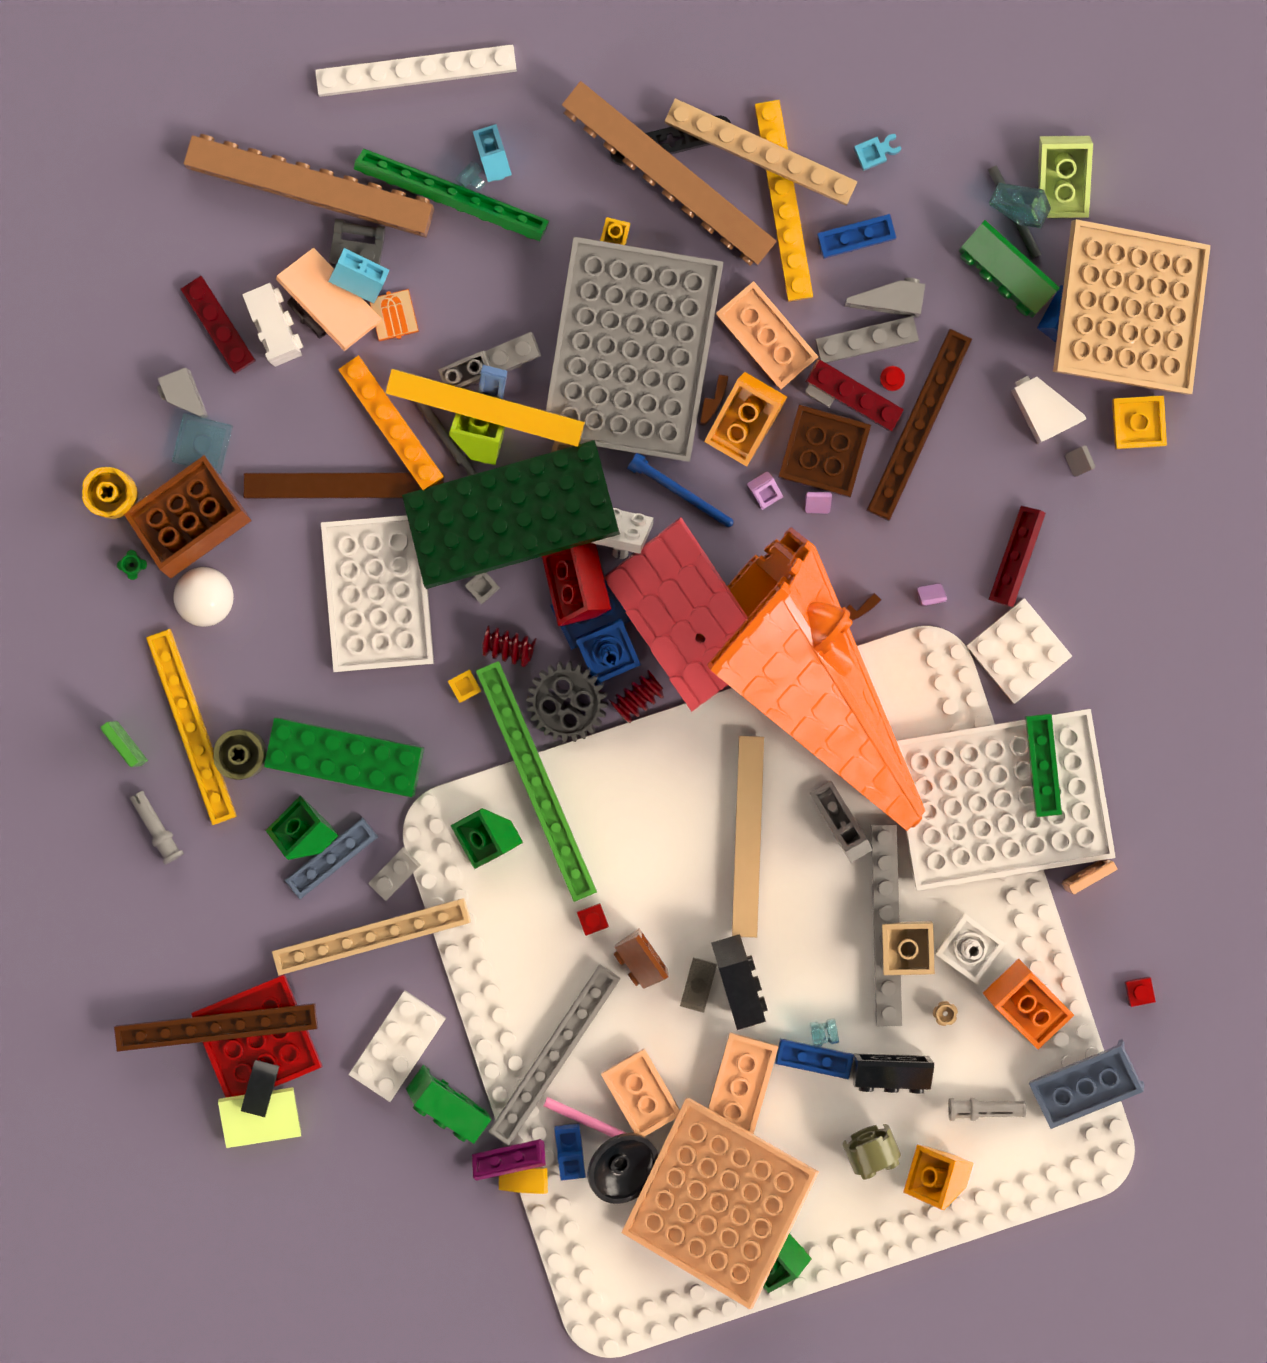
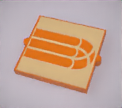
M409 289L394 293L388 291L386 295L378 296L374 304L370 302L371 308L382 318L381 323L375 326L379 342L396 337L401 339L402 336L419 332Z

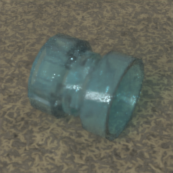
M835 1018L828 1019L825 1023L817 1021L810 1023L814 1047H820L828 1042L830 1044L839 1043Z

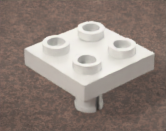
M613 508L620 535L592 543L612 547V555L615 558H618V551H620V559L627 558L628 551L640 554L653 526V517Z
M964 913L935 954L977 984L1006 943Z

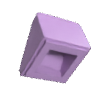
M765 472L747 483L748 488L762 510L783 498L780 489L769 472Z
M831 492L806 493L805 512L828 514L831 508Z
M941 584L917 588L919 604L921 606L943 603L947 600Z

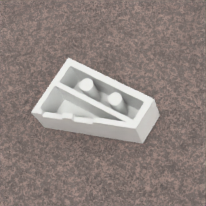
M268 283L242 294L252 321L258 330V337L266 349L267 353L265 355L267 360L276 367L302 356L300 348L304 346L298 333L294 335L290 326L294 322L289 311L284 312L281 302H284V298L279 287L274 289V286Z

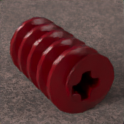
M488 625L483 639L482 653L483 656L487 657L490 651H492L493 659H497L501 654L503 662H506L511 656V661L514 665L521 659V667H526L531 661L537 638L529 644L528 636L526 635L522 641H519L518 633H515L511 639L509 638L508 630L500 636L499 628L496 627L493 633H490V626Z
M647 670L649 679L642 675L639 677L641 685L635 682L631 683L633 691L627 688L623 689L625 697L619 694L615 695L616 704L609 700L621 717L629 723L632 722L631 713L637 717L640 716L639 707L645 711L648 710L647 701L653 705L656 704L655 695L661 699L664 698L663 687L649 670Z

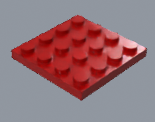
M283 974L196 1010L191 1015L195 1017L297 1005L286 976ZM308 1030L203 1042L225 1098L245 1095L255 1059L280 1065L274 1087L322 1068V1063Z

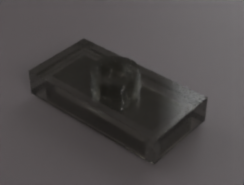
M695 957L692 958L680 1002L681 1007L704 1013L717 963Z

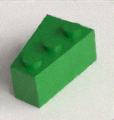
M423 1065L406 1087L414 1104L413 1109L422 1116L428 1114L433 1117V1122L443 1129L448 1127L453 1130L454 1136L459 1140L465 1142L467 1139L474 1144L492 1120L488 1112L463 1093L459 1094L447 1086L449 1083L444 1079L439 1081L429 1072V1068Z

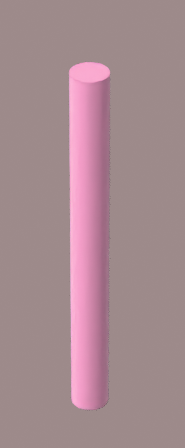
M547 1097L544 1103V1107L610 1137L626 1133Z

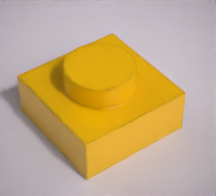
M470 669L448 681L459 703L482 692Z

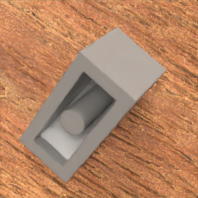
M183 368L158 378L160 385L157 386L162 400L166 399L171 405L203 419L208 417L189 369Z

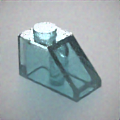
M998 183L989 201L990 206L1017 224L1042 228L1051 210L1043 189Z

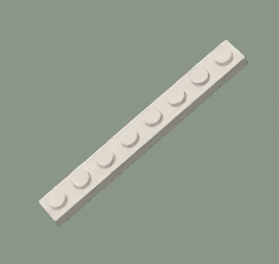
M505 45L325 68L315 71L318 95L322 97L517 72L514 46Z

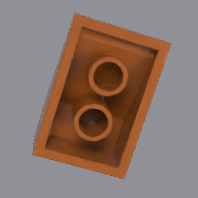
M640 928L614 946L616 952L613 953L621 965L626 963L631 971L628 973V976L635 986L640 984L644 989L669 977L668 968Z

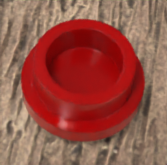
M889 366L882 371L880 383L886 390L896 391L904 385L905 374L899 367Z

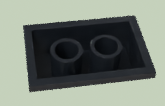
M854 1053L853 1085L854 1087H859V1091L873 1092L874 1088H884V1092L898 1093L899 1089H909L910 1093L921 1094L924 1093V1090H931L934 1062L929 1056Z

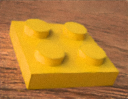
M1164 396L1112 399L1115 449L1167 446Z

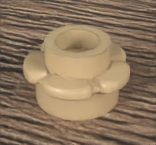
M948 1001L940 1002L933 1010V1016L941 1026L952 1025L957 1020L956 1014L958 1010L954 1004H950ZM944 1011L948 1012L947 1016L943 1015Z

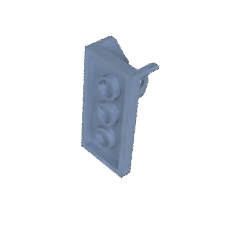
M1123 1039L1119 1040L1118 1045L1029 1082L1050 1129L1144 1091L1145 1084L1139 1080L1124 1049L1125 1043Z

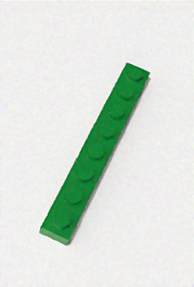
M363 149L355 161L354 170L362 172L364 175L383 180L390 185L401 187L413 194L429 198L436 203H442L455 208L459 212H465L478 217L480 220L488 221L506 230L522 234L529 239L540 241L548 227L549 220L372 151Z

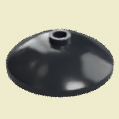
M624 1133L610 1138L595 1151L590 1160L587 1178L591 1190L598 1198L608 1203L620 1204L639 1197L658 1157L656 1148L646 1137L635 1133Z

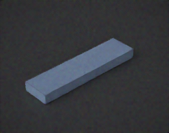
M361 818L336 838L322 853L316 854L286 878L285 882L296 896L302 899L377 839L378 835L367 821Z

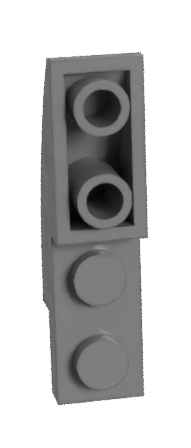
M529 332L492 349L478 352L438 369L443 383L465 388L480 382L483 365L511 371L542 355L533 333Z

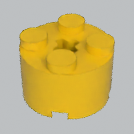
M113 467L96 468L83 481L82 499L85 506L92 513L104 518L117 519L123 517L136 504L138 499V491L133 479L127 473ZM108 488L113 490L111 498L106 497L108 495L106 491Z

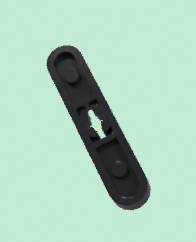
M715 116L728 123H731L730 120L725 116ZM674 127L645 133L656 143L667 140V135L672 134L673 138L684 137L683 140L675 141L674 147H670L669 143L660 145L670 154L711 145ZM618 151L615 154L610 152L611 159L615 164L626 166L622 162L625 158Z

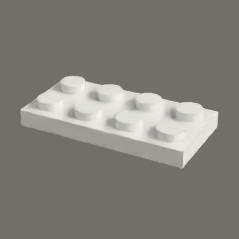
M404 991L349 1075L391 1102L446 1017L407 991Z

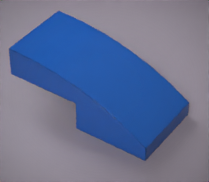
M580 1124L555 1126L561 1181L586 1178Z

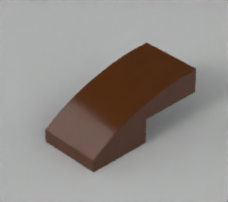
M718 376L715 399L704 398L700 425L705 426L717 411L724 396L729 376Z
M873 593L857 611L851 605H848L846 609L850 611L849 618L853 621L874 608L881 599Z

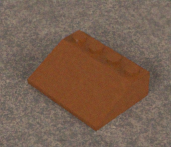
M205 455L132 506L124 514L158 568L170 579L252 521Z

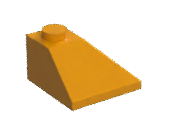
M917 1144L903 1193L941 1210H945L967 1187L973 1163L956 1155Z

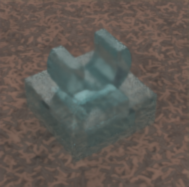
M473 161L455 178L462 187H467L470 184L478 191L486 184L478 176L483 169Z

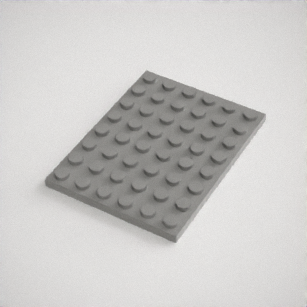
M573 237L546 411L585 422L579 444L595 440L597 447L690 462L723 262Z

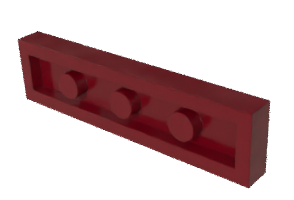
M199 276L181 288L186 299L235 374L256 361L203 276Z
M820 359L816 361L805 381L888 431L894 429L904 411L901 407Z
M1020 507L988 600L1014 607L1046 514L1045 512L1030 507Z

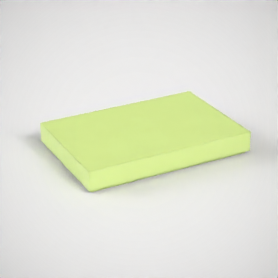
M294 1087L272 1091L266 1117L241 1112L245 1095L218 1099L226 1148L301 1136Z

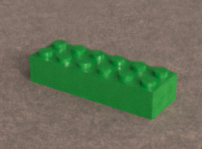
M274 718L264 767L414 797L424 747L283 718Z

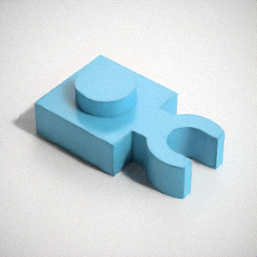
M896 134L888 135L882 143H880L878 137L854 146V151L863 171L886 162L885 154L896 155L901 151V146L897 148L889 146V142L896 139Z

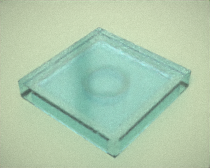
M183 413L172 462L190 466L205 455L217 473L222 474L233 426Z

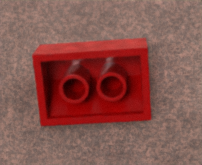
M591 542L542 556L558 626L595 618L611 610L596 544Z

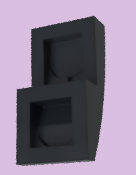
M255 1059L241 1112L266 1117L280 1065Z

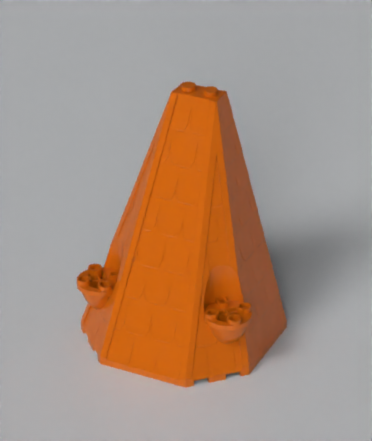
M791 527L784 533L780 541L775 539L765 547L764 551L767 553L765 556H753L727 585L748 618L711 659L707 666L714 674L908 831L911 827L914 828L919 824L925 808L850 631V626L853 623L849 618L850 611L845 607H840L816 547Z

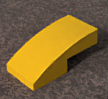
M537 1167L499 1176V1190L546 1194L548 1193L547 1168Z

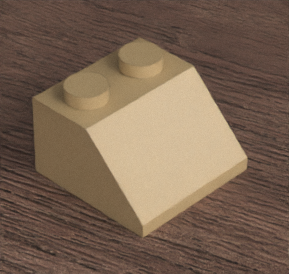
M932 921L882 924L884 975L935 974Z

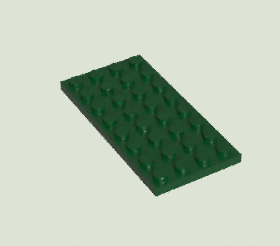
M595 440L579 444L578 447L571 446L431 486L425 490L421 489L402 495L425 589L620 535Z

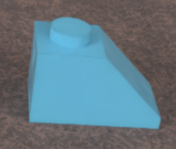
M497 125L473 131L487 181H498L512 175Z

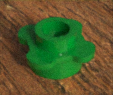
M129 550L127 555L118 561L117 568L126 573L128 579L135 580L138 577V573L147 568V561L140 559L136 551ZM133 562L134 567H130V563Z

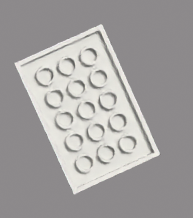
M407 515L322 522L321 530L333 672L434 664L428 589H425Z

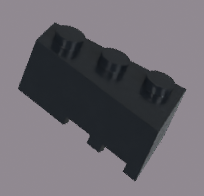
M740 934L712 942V948L737 1030L766 1022L763 1012L768 1011L764 996H758V991L762 990L758 976L753 977L751 972L756 970L752 955H746Z

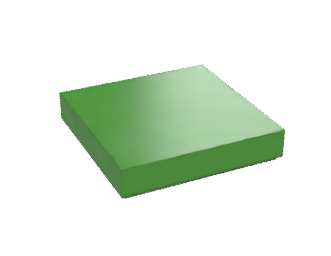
M118 721L106 722L101 726L102 732L130 767L142 766L148 761Z

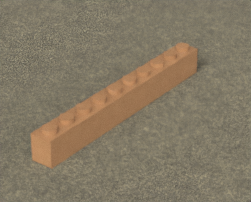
M582 81L577 84L563 102L562 106L566 109L563 113L573 122H576L578 119L586 126L583 128L585 132L594 139L597 135L605 141L603 146L612 154L618 151L625 157L622 160L623 163L633 171L636 167L644 173L642 178L650 185L654 186L657 183L664 189L661 193L671 202H674L676 199L683 204L681 208L683 212L691 218L695 215L703 221L700 225L711 234L716 231L721 235L720 242L730 250L733 247L737 248L741 252L739 257L750 266L753 262L758 265L777 242Z
M208 135L191 136L184 165L189 170L427 238L435 210L433 204H430L429 199L420 196L412 199L406 197V193L392 189L391 192L384 191L382 186L371 182L363 185L358 183V179L344 175L343 179L335 177L332 171L320 168L319 172L311 170L310 165L302 162H296L295 165L286 162L287 159L278 155H272L271 158L262 156L263 152L257 149L248 148L245 151L238 149L239 145L229 141H224L223 144L214 142L215 139Z

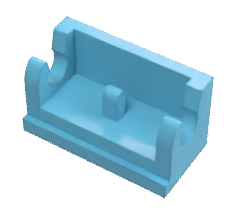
M344 248L328 282L374 304L384 285L389 269Z

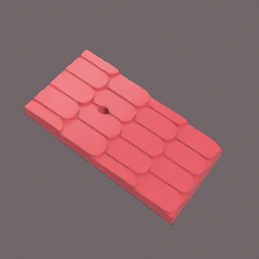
M680 517L646 543L640 554L633 553L606 574L604 578L625 609L627 616L651 648L652 654L669 676L670 682L692 712L728 685L714 674L707 664L748 617L682 517Z

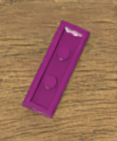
M541 1139L472 1154L473 1178L476 1181L546 1166L544 1141Z

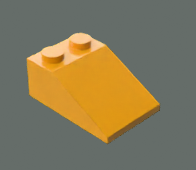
M744 372L737 379L704 442L747 467L778 416L787 396Z

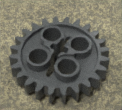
M560 661L557 664V669L550 664L547 667L548 673L541 670L539 672L541 679L535 677L533 683L536 686H530L528 689L530 693L534 694L526 699V701L533 703L527 708V711L535 712L531 717V721L539 720L536 728L540 729L544 726L546 728L544 735L546 736L552 732L553 740L562 735L563 742H566L568 736H571L573 742H576L578 734L583 739H586V730L593 734L595 732L593 724L596 726L602 724L598 717L606 716V712L601 710V708L608 706V702L602 701V699L607 697V692H600L604 683L596 684L595 681L599 675L590 677V667L584 672L581 671L582 663L573 668L572 661H569L564 668ZM558 680H566L570 685V689H561L558 686ZM549 689L554 690L556 694L550 693ZM587 694L591 702L588 704L582 703L578 695ZM567 697L571 699L568 706L563 704ZM544 701H554L556 704V709H547L544 705ZM580 710H584L586 715L581 714ZM573 714L577 719V723H568L565 715Z

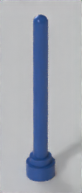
M636 453L628 465L627 469L631 472L644 473L724 526L731 527L733 525L732 518L648 465L644 455Z

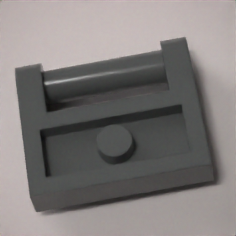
M335 219L329 264L336 265L345 248L380 265L386 227L378 225L375 228L344 223V220ZM344 232L375 237V245L343 240L342 234Z

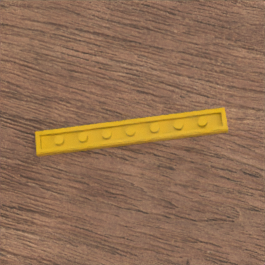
M391 369L386 394L577 447L579 446L585 422L396 369Z
M168 629L148 636L146 639L210 821L212 825L235 818L237 815L223 775L214 764V750L172 631Z

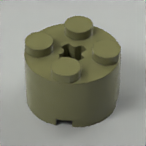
M231 730L224 733L216 741L214 746V764L217 770L227 778L235 780L251 778L264 768L267 747L263 739L251 730ZM237 749L245 751L243 754L244 759L236 758L238 755Z
M883 1124V1129H878L877 1125L861 1129L851 1135L852 1141L847 1144L845 1140L842 1144L854 1173L861 1175L863 1180L872 1178L876 1175L877 1171L884 1168L890 1170L900 1164L898 1159L901 1153L887 1124Z

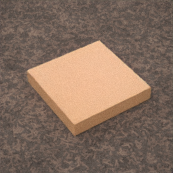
M1108 859L1100 860L1063 880L1061 884L1065 891L1076 894L1118 869L1113 861Z

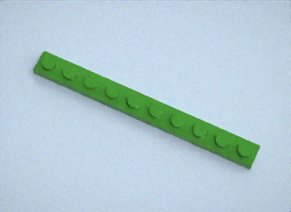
M500 661L476 670L573 901L575 902L597 893Z

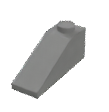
M905 278V281L900 280L848 297L844 307L919 317L922 310L925 284L919 283V279Z
M832 781L810 792L811 797L851 863L872 851L868 839Z

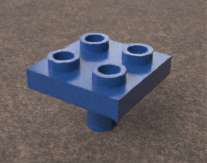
M621 618L575 638L587 667L591 668V677L599 675L595 681L596 684L641 665Z

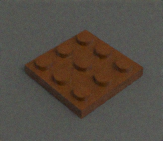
M799 405L778 478L851 498L871 425Z

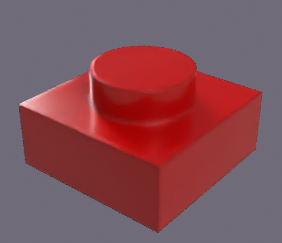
M601 903L577 911L585 936L609 927Z
M1151 977L1125 981L1130 1007L1156 1002Z

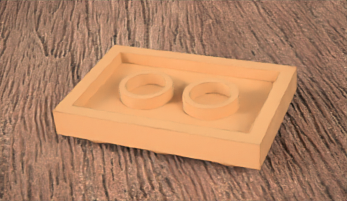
M645 1048L601 1073L635 1134L645 1137L677 1118L680 1109Z

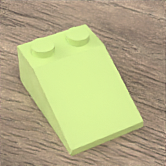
M1040 136L1038 159L1039 218H1089L1093 142L1090 136Z

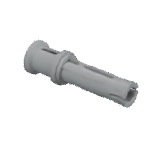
M144 791L129 798L152 835L153 846H157L163 856L164 865L182 856L184 853L178 849L173 841L172 832L165 830Z
M949 1098L948 1116L950 1121H954L955 1118H970L971 1121H976L979 1117H1025L1026 1103L1025 1101L978 1102L975 1098H970L969 1101H955L954 1098Z

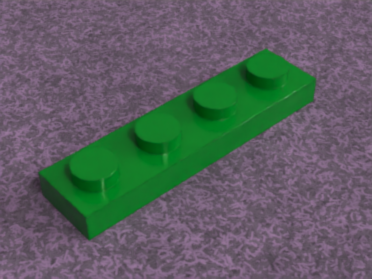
M1052 714L1025 716L1035 817L1062 815Z

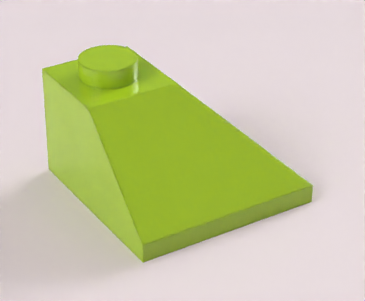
M456 413L449 436L471 460L496 465L505 426Z

